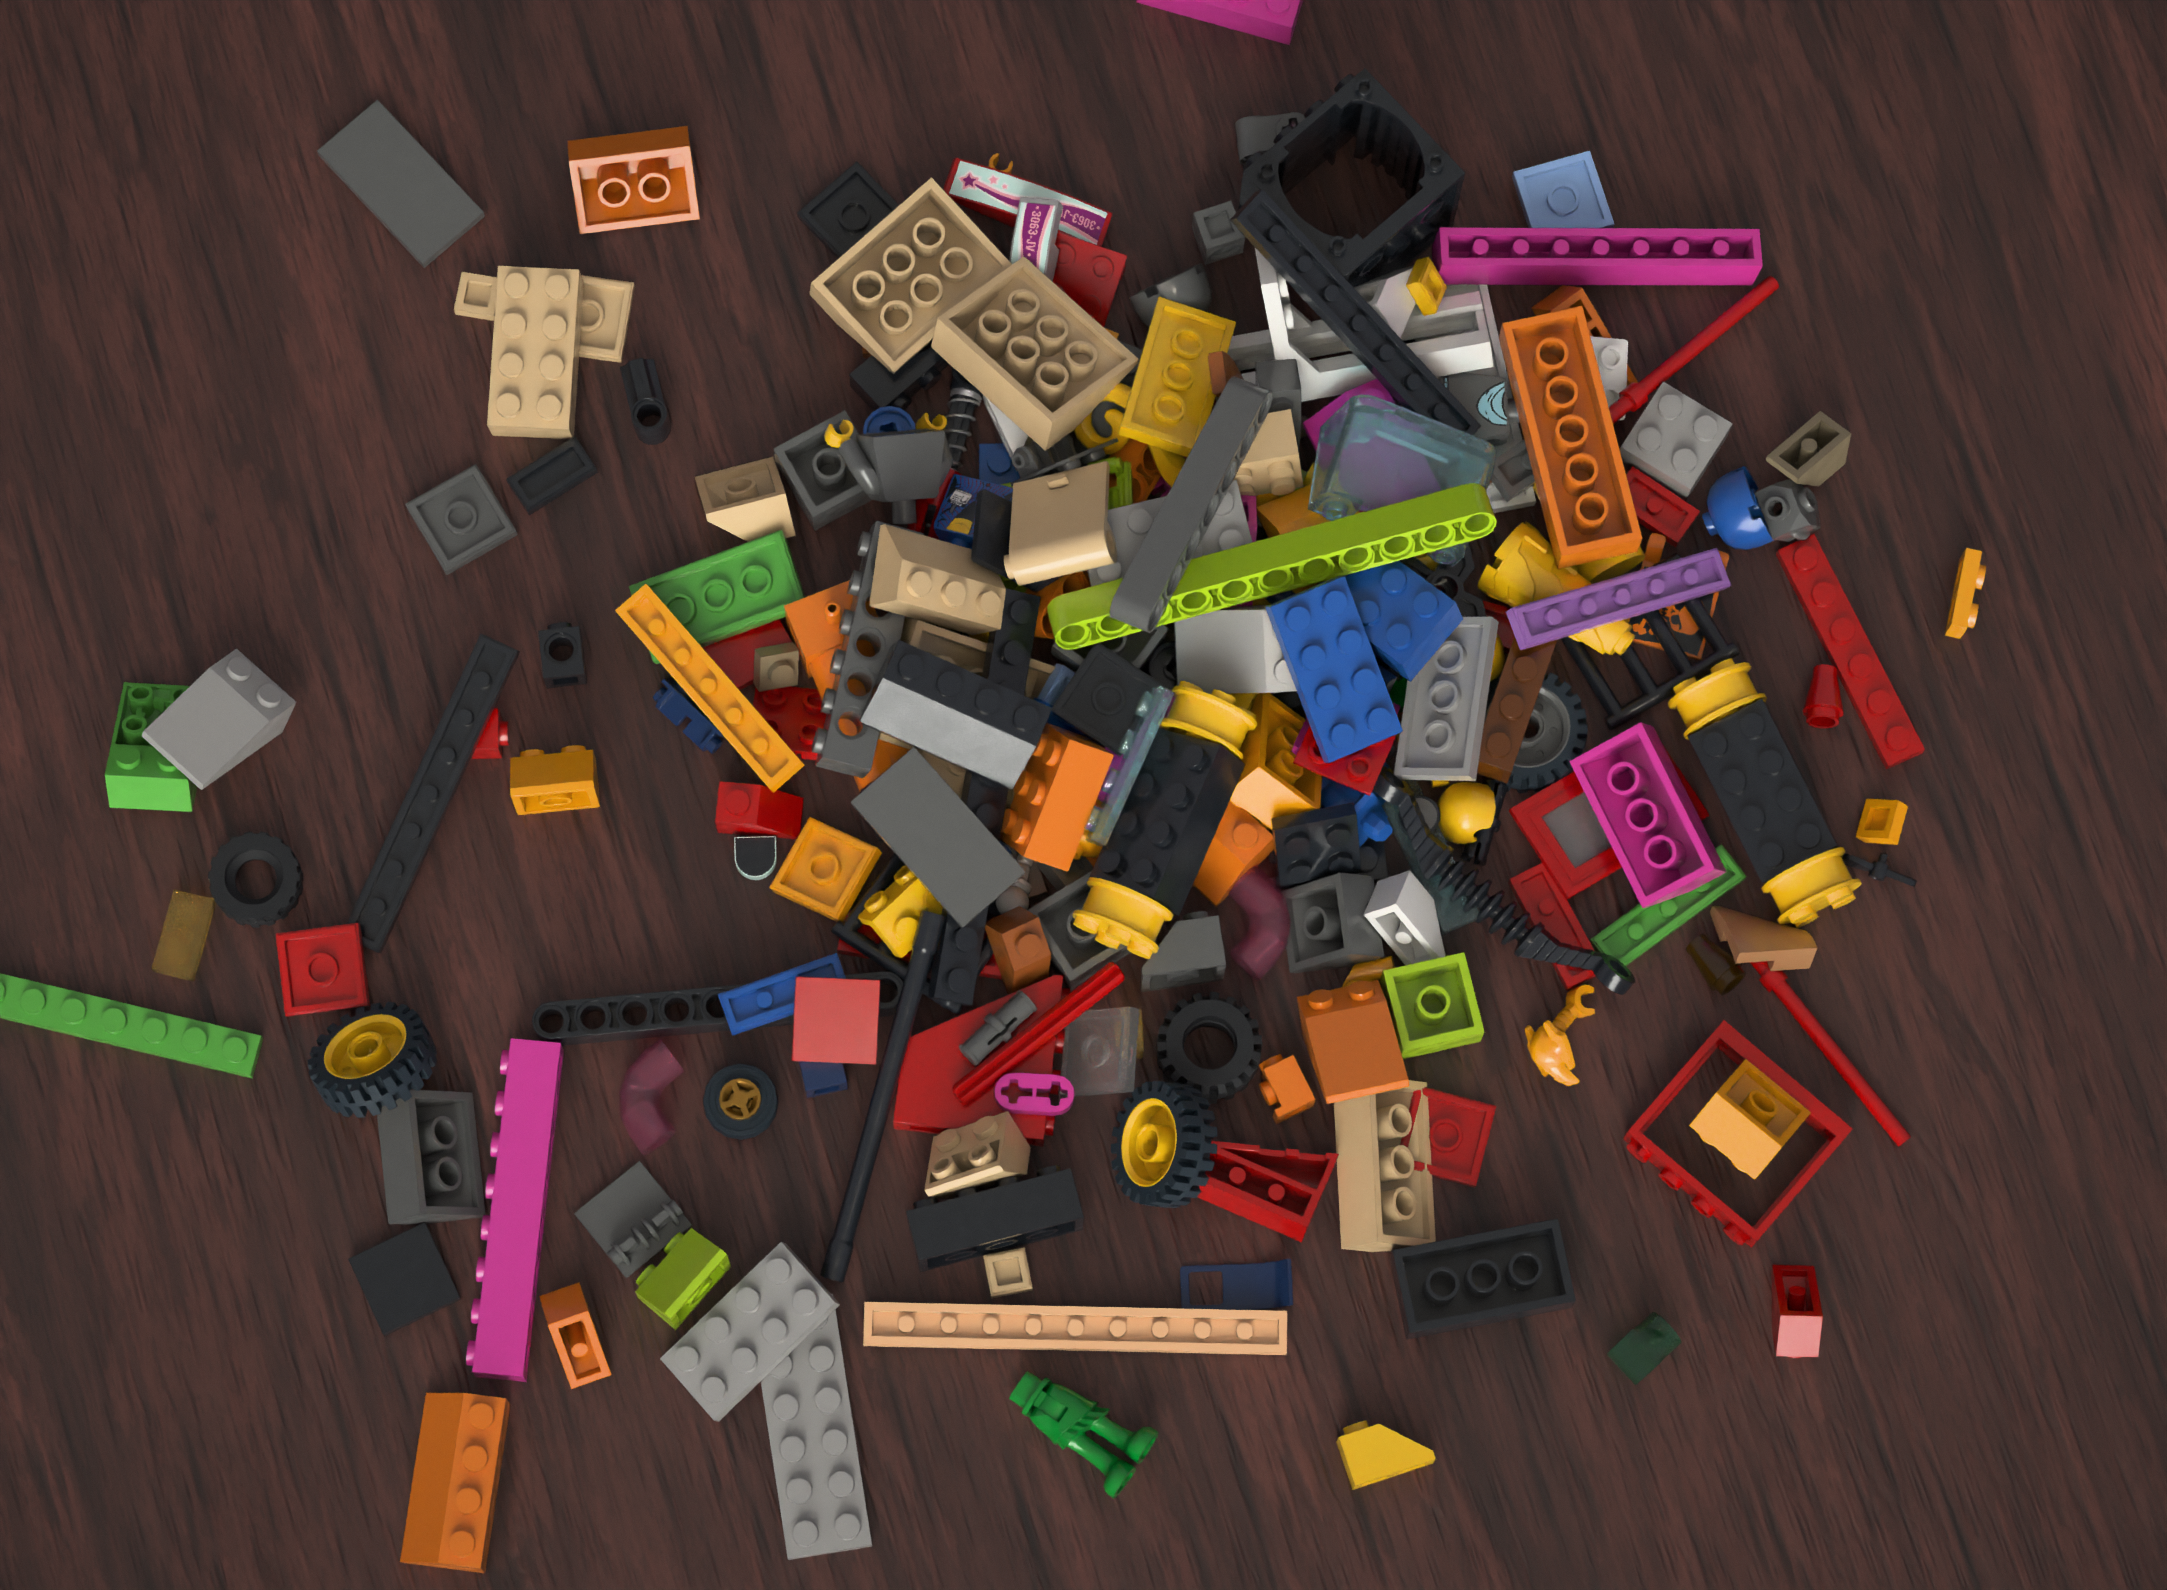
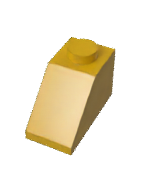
M1367 1420L1344 1427L1345 1435L1338 1437L1336 1441L1352 1490L1433 1464L1436 1459L1433 1450L1381 1424L1369 1427Z

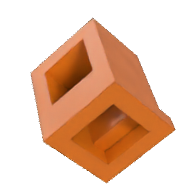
M1279 1054L1259 1064L1263 1082L1259 1083V1088L1268 1106L1275 1104L1277 1107L1273 1113V1119L1276 1124L1314 1107L1316 1099L1294 1055L1283 1059L1282 1055Z

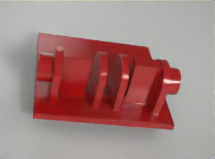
M1058 232L1055 245L1059 249L1053 283L1102 327H1105L1119 281L1122 280L1126 270L1125 263L1128 255Z
M789 686L759 692L755 688L753 706L797 757L799 753L801 754V759L816 760L818 753L811 751L817 728L823 729L826 719V713L820 711L822 699L818 689Z
M1309 726L1293 764L1370 796L1396 735L1331 763H1324Z

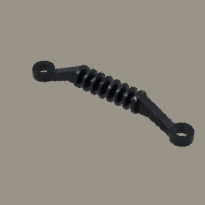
M1382 767L1373 790L1387 802L1399 807L1424 879L1428 881L1439 874L1441 880L1437 890L1442 891L1452 885L1454 890L1450 900L1454 902L1465 896L1467 900L1462 910L1465 913L1478 907L1480 910L1475 920L1478 924L1490 917L1493 921L1488 933L1491 935L1503 928L1505 933L1501 944L1506 945L1516 939L1518 944L1514 954L1517 957L1533 958L1534 960H1544L1550 963L1556 962L1561 965L1568 964L1572 967L1592 970L1599 981L1611 991L1620 995H1624L1635 983V977L1619 960L1605 953L1561 943L1544 928L1545 925L1541 922L1529 929L1526 925L1531 914L1527 911L1517 918L1513 916L1518 904L1516 901L1511 902L1505 907L1500 905L1505 892L1501 890L1490 896L1488 894L1492 884L1490 879L1480 885L1475 884L1479 874L1477 868L1466 875L1462 873L1467 861L1464 857L1454 864L1449 862L1454 849L1450 845L1447 847L1430 833L1428 824L1425 822L1423 813L1419 808L1418 802H1416L1410 786L1405 780H1400L1394 776L1393 770Z

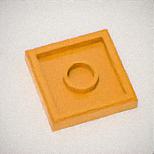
M809 817L769 888L774 893L836 922L839 920L843 922L882 852L867 842Z

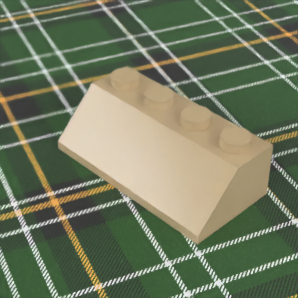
M1409 1080V1087L1334 1102L1336 1154H1339L1337 1159L1341 1249L1381 1252L1436 1242L1432 1174H1430V1171H1427V1164L1432 1165L1428 1097L1423 1095L1422 1088L1427 1087V1082ZM1421 1090V1099L1407 1148L1404 1145H1400L1402 1137L1409 1134L1412 1127L1409 1108L1413 1092ZM1414 1161L1425 1163V1170L1423 1172L1414 1170Z

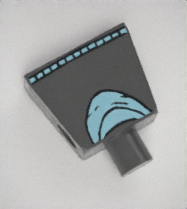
M1464 372L1438 377L1439 381L1481 425L1459 452L1472 447H1477L1478 450L1507 443L1509 423H1520L1514 398L1507 399L1505 378ZM1442 449V457L1448 456Z

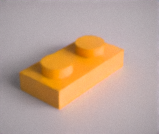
M1966 548L1959 559L1945 636L1961 639L1967 627L1974 628L1979 604L1972 603L1975 589L1981 590L1986 573V566L1980 565L1982 551Z

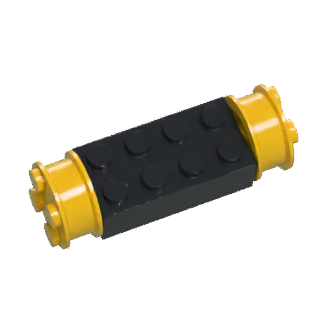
M1730 658L1713 666L1710 669L1712 674L1698 681L1693 677L1676 685L1673 688L1676 695L1669 700L1668 706L1670 709L1678 710L1687 727L1683 735L1686 740H1690L1763 884L1761 888L1763 893H1771L1781 913V916L1777 919L1780 925L1792 923L1795 924L1796 928H1799L1819 917L1816 913L1817 911L1829 905H1832L1833 909H1837L1856 899L1853 891L1862 883L1858 878L1852 879L1842 859L1846 851L1843 847H1839L1765 703L1767 700L1764 693H1757L1748 675V672L1751 670L1750 664L1748 662L1735 664L1733 659Z
M1180 681L1179 685L1174 686L1171 691L1175 697L1167 718H1160L1158 720V727L1155 728L1088 878L1087 885L1091 888L1082 910H1074L1072 914L1075 919L1073 925L1086 932L1096 934L1095 940L1113 949H1118L1120 944L1128 946V951L1146 959H1150L1152 953H1157L1159 950V946L1155 941L1164 921H1171L1173 914L1180 915L1245 767V763L1242 762L1241 745L1248 730H1255L1257 727L1256 715L1245 708L1235 706L1236 699L1233 696L1213 689L1212 693L1208 694L1203 692L1200 687L1186 681Z

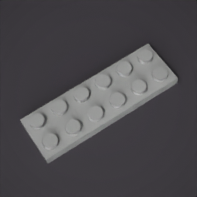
M835 1309L761 1380L788 1560L872 1547Z

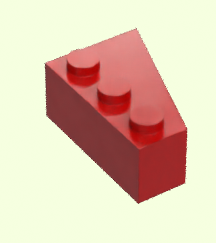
M1211 1141V1144H1217V1154L1210 1153L1209 1158L1215 1163L1212 1171H1205L1209 1180L1206 1186H1199L1201 1193L1197 1197L1302 1242L1339 1154L1300 1153L1297 1149L1286 1148V1151L1261 1149L1259 1145Z

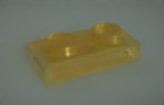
M173 890L152 965L154 972L190 981L195 980L216 905L213 898Z

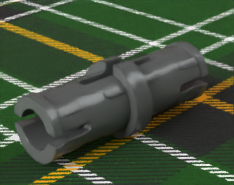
M1018 990L994 1015L989 1013L983 1018L985 1023L963 1044L958 1046L959 1050L977 1067L1002 1041L1007 1043L1012 1038L1011 1033L1033 1012L1037 1011V1007L1026 994Z

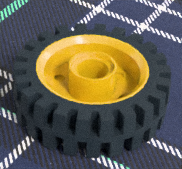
M379 1002L371 1004L370 1011H367L364 1006L355 1009L356 1016L351 1018L348 1013L340 1017L341 1025L338 1026L332 1023L326 1028L329 1035L321 1034L316 1040L318 1046L312 1047L310 1051L311 1059H308V1072L317 1091L333 1112H340L346 1117H350L354 1113L357 1118H362L366 1116L368 1110L372 1116L381 1114L382 1107L385 1105L390 1111L398 1107L396 1100L401 1098L406 1102L412 1097L410 1090L419 1091L424 1086L422 1079L430 1078L433 1073L431 1067L436 1065L437 1059L435 1054H437V1050L422 1019L414 1009L410 1010L407 1005L400 1004L398 1007L395 1002H387L383 1008Z
M1163 1081L1145 1082L1142 1084V1087H1136L1131 1092L1133 1097H1127L1123 1102L1126 1111H1119L1116 1119L1121 1124L1120 1127H1113L1112 1136L1117 1137V1143L1111 1144V1153L1117 1154V1158L1111 1161L1112 1169L1119 1171L1115 1176L1116 1182L1119 1185H1123L1121 1191L1124 1195L1130 1196L1129 1199L1131 1201L1154 1207L1179 1208L1180 1205L1189 1204L1191 1198H1196L1201 1193L1199 1186H1206L1209 1180L1205 1171L1213 1170L1215 1162L1209 1158L1210 1153L1217 1154V1144H1211V1139L1218 1136L1217 1127L1210 1126L1215 1120L1214 1112L1207 1110L1210 1106L1207 1098H1202L1203 1093L1198 1089H1193L1192 1086Z

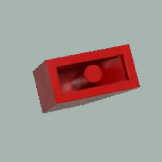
M719 781L715 818L717 832L797 839L801 832L804 798L779 790L773 793L768 787L763 785Z
M1772 1265V1335L1776 1356H1787L1790 1358L1818 1357L1823 1313L1815 1267L1806 1265Z

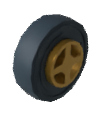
M745 1064L727 1066L714 1074L705 1087L703 1097L705 1115L712 1127L728 1138L740 1140L756 1137L768 1129L776 1117L779 1103L776 1087L769 1076L757 1067Z

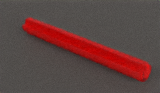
M1114 962L1106 964L953 1085L952 1091L958 1100L964 1105L970 1103L1121 984L1125 976L1119 966Z

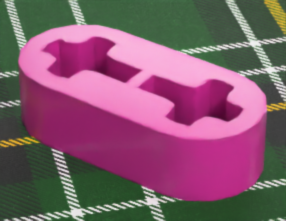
M1008 1073L998 1080L994 1090L995 1101L999 1108L1012 1114L1062 1115L1071 1108L1074 1101V1088L1071 1082L1060 1075ZM1010 1083H1018L1020 1091L1032 1092V1096H1019L1017 1103L1011 1104L1009 1103L1008 1096L1001 1095V1091L1008 1090ZM1052 1085H1059L1060 1091L1067 1093L1068 1097L1060 1099L1058 1106L1051 1105L1050 1098L1036 1097L1037 1092L1047 1093L1051 1091Z

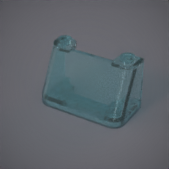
M1357 395L1350 398L1320 427L1308 510L1323 515L1324 518L1332 521L1354 515L1359 510L1369 511L1469 483L1480 484L1487 491L1495 468L1496 448L1493 444L1381 398L1372 395ZM1469 542L1426 554L1437 563L1454 566L1464 557Z

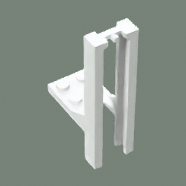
M1255 248L1269 329L1232 336L1227 354L1234 360L1240 371L1253 369L1257 361L1296 359L1301 385V402L1342 395L1346 391L1377 379L1354 353L1314 361L1308 359L1351 350L1323 320L1311 322L1290 303L1287 281L1277 273V270ZM1480 291L1443 297L1437 313L1427 316L1422 314L1415 303L1401 336L1403 341L1474 329L1473 332L1406 344L1436 377L1494 367ZM1255 371L1241 374L1245 381L1255 384Z

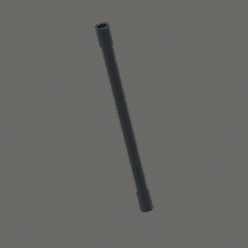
M921 910L912 943L911 958L834 1234L829 1241L820 1276L839 1282L845 1281L854 1248L855 1233L931 960L937 950L946 916Z

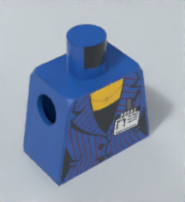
M954 474L934 522V531L939 540L972 549L977 494L986 489L1012 502L1013 488Z

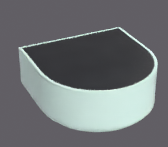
M776 836L734 837L735 863L741 875L751 880H761L773 872L777 862Z

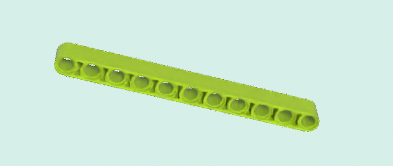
M1464 484L1193 558L1156 627L1485 537L1494 530L1497 522L1487 492L1480 484ZM1123 578L1062 594L1050 601L1047 606V613L1055 642L1059 647L1067 650L1078 649L1143 631L1110 617L1111 603Z

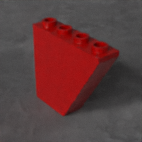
M1053 975L1020 990L1035 1004L1037 1011L1033 1012L1011 1033L1012 1038L1070 993V988H1063V975ZM1016 992L910 1037L898 1080L893 1119L894 1129L940 1134L947 1129H957L975 1123L985 1116H995L1005 1112L999 1108L995 1101L994 1090L998 1081L965 1105L954 1095L952 1087L976 1067L961 1053L958 1046L963 1044L985 1023L983 1018L989 1013L994 1015ZM1062 1029L1008 1073L1060 1075L1061 1070L1053 1069L1055 1053L1063 1054L1066 1029ZM1002 1041L980 1063H982L985 1059L991 1056L994 1052H996L1006 1043ZM1010 1083L1009 1089L1002 1090L1001 1095L1008 1096L1009 1103L1015 1104L1019 1096H1032V1092L1020 1091L1018 1083ZM1052 1085L1051 1091L1047 1093L1037 1092L1036 1097L1049 1098L1050 1094L1058 1095L1059 1085ZM1009 1113L1029 1145L1043 1147L1045 1135L1053 1136L1055 1116Z

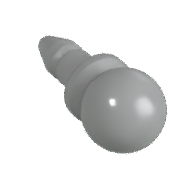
M1021 854L1017 856V863L1026 872L996 899V907L1000 914L1018 906L1026 910L1028 909L1029 898L1027 894L1031 892L1032 886L1027 880L1033 863L1032 859L1023 857Z

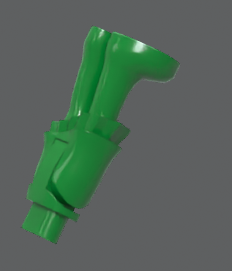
M1029 1371L1024 1374L1009 1397L1011 1401L1023 1408L1022 1414L1029 1417L1032 1423L1054 1445L1058 1444L1062 1450L1066 1447L1072 1449L1097 1467L1105 1476L1103 1488L1113 1499L1119 1495L1136 1471V1467L1089 1438L1086 1432L1092 1430L1137 1464L1144 1460L1159 1434L1154 1428L1145 1426L1136 1432L1130 1431L1107 1418L1106 1415L1110 1409L1097 1407L1099 1402L1089 1400L1061 1384L1053 1383L1047 1377L1041 1380Z

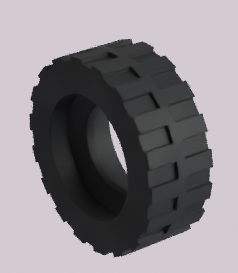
M251 831L245 832L244 835L239 837L236 835L230 838L227 844L220 846L219 852L216 857L212 858L210 863L212 867L211 871H208L209 889L215 902L229 919L232 918L243 926L247 924L260 928V925L271 926L276 924L275 922L279 919H285L292 908H296L299 903V895H302L303 872L294 852L288 845L283 843L282 839L276 836L271 837L265 832L253 833ZM251 860H263L269 863L276 872L277 880L273 891L261 899L246 898L236 887V874L243 864Z

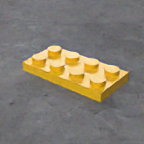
M1158 297L1118 435L1188 457L1211 414L1215 400L1211 387L1208 363L1209 353L1219 351L1228 353L1236 322Z

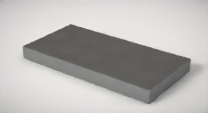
M378 100L317 150L318 156L424 268L485 217L480 207Z
M915 747L910 749L851 801L852 806L962 929L1026 872Z

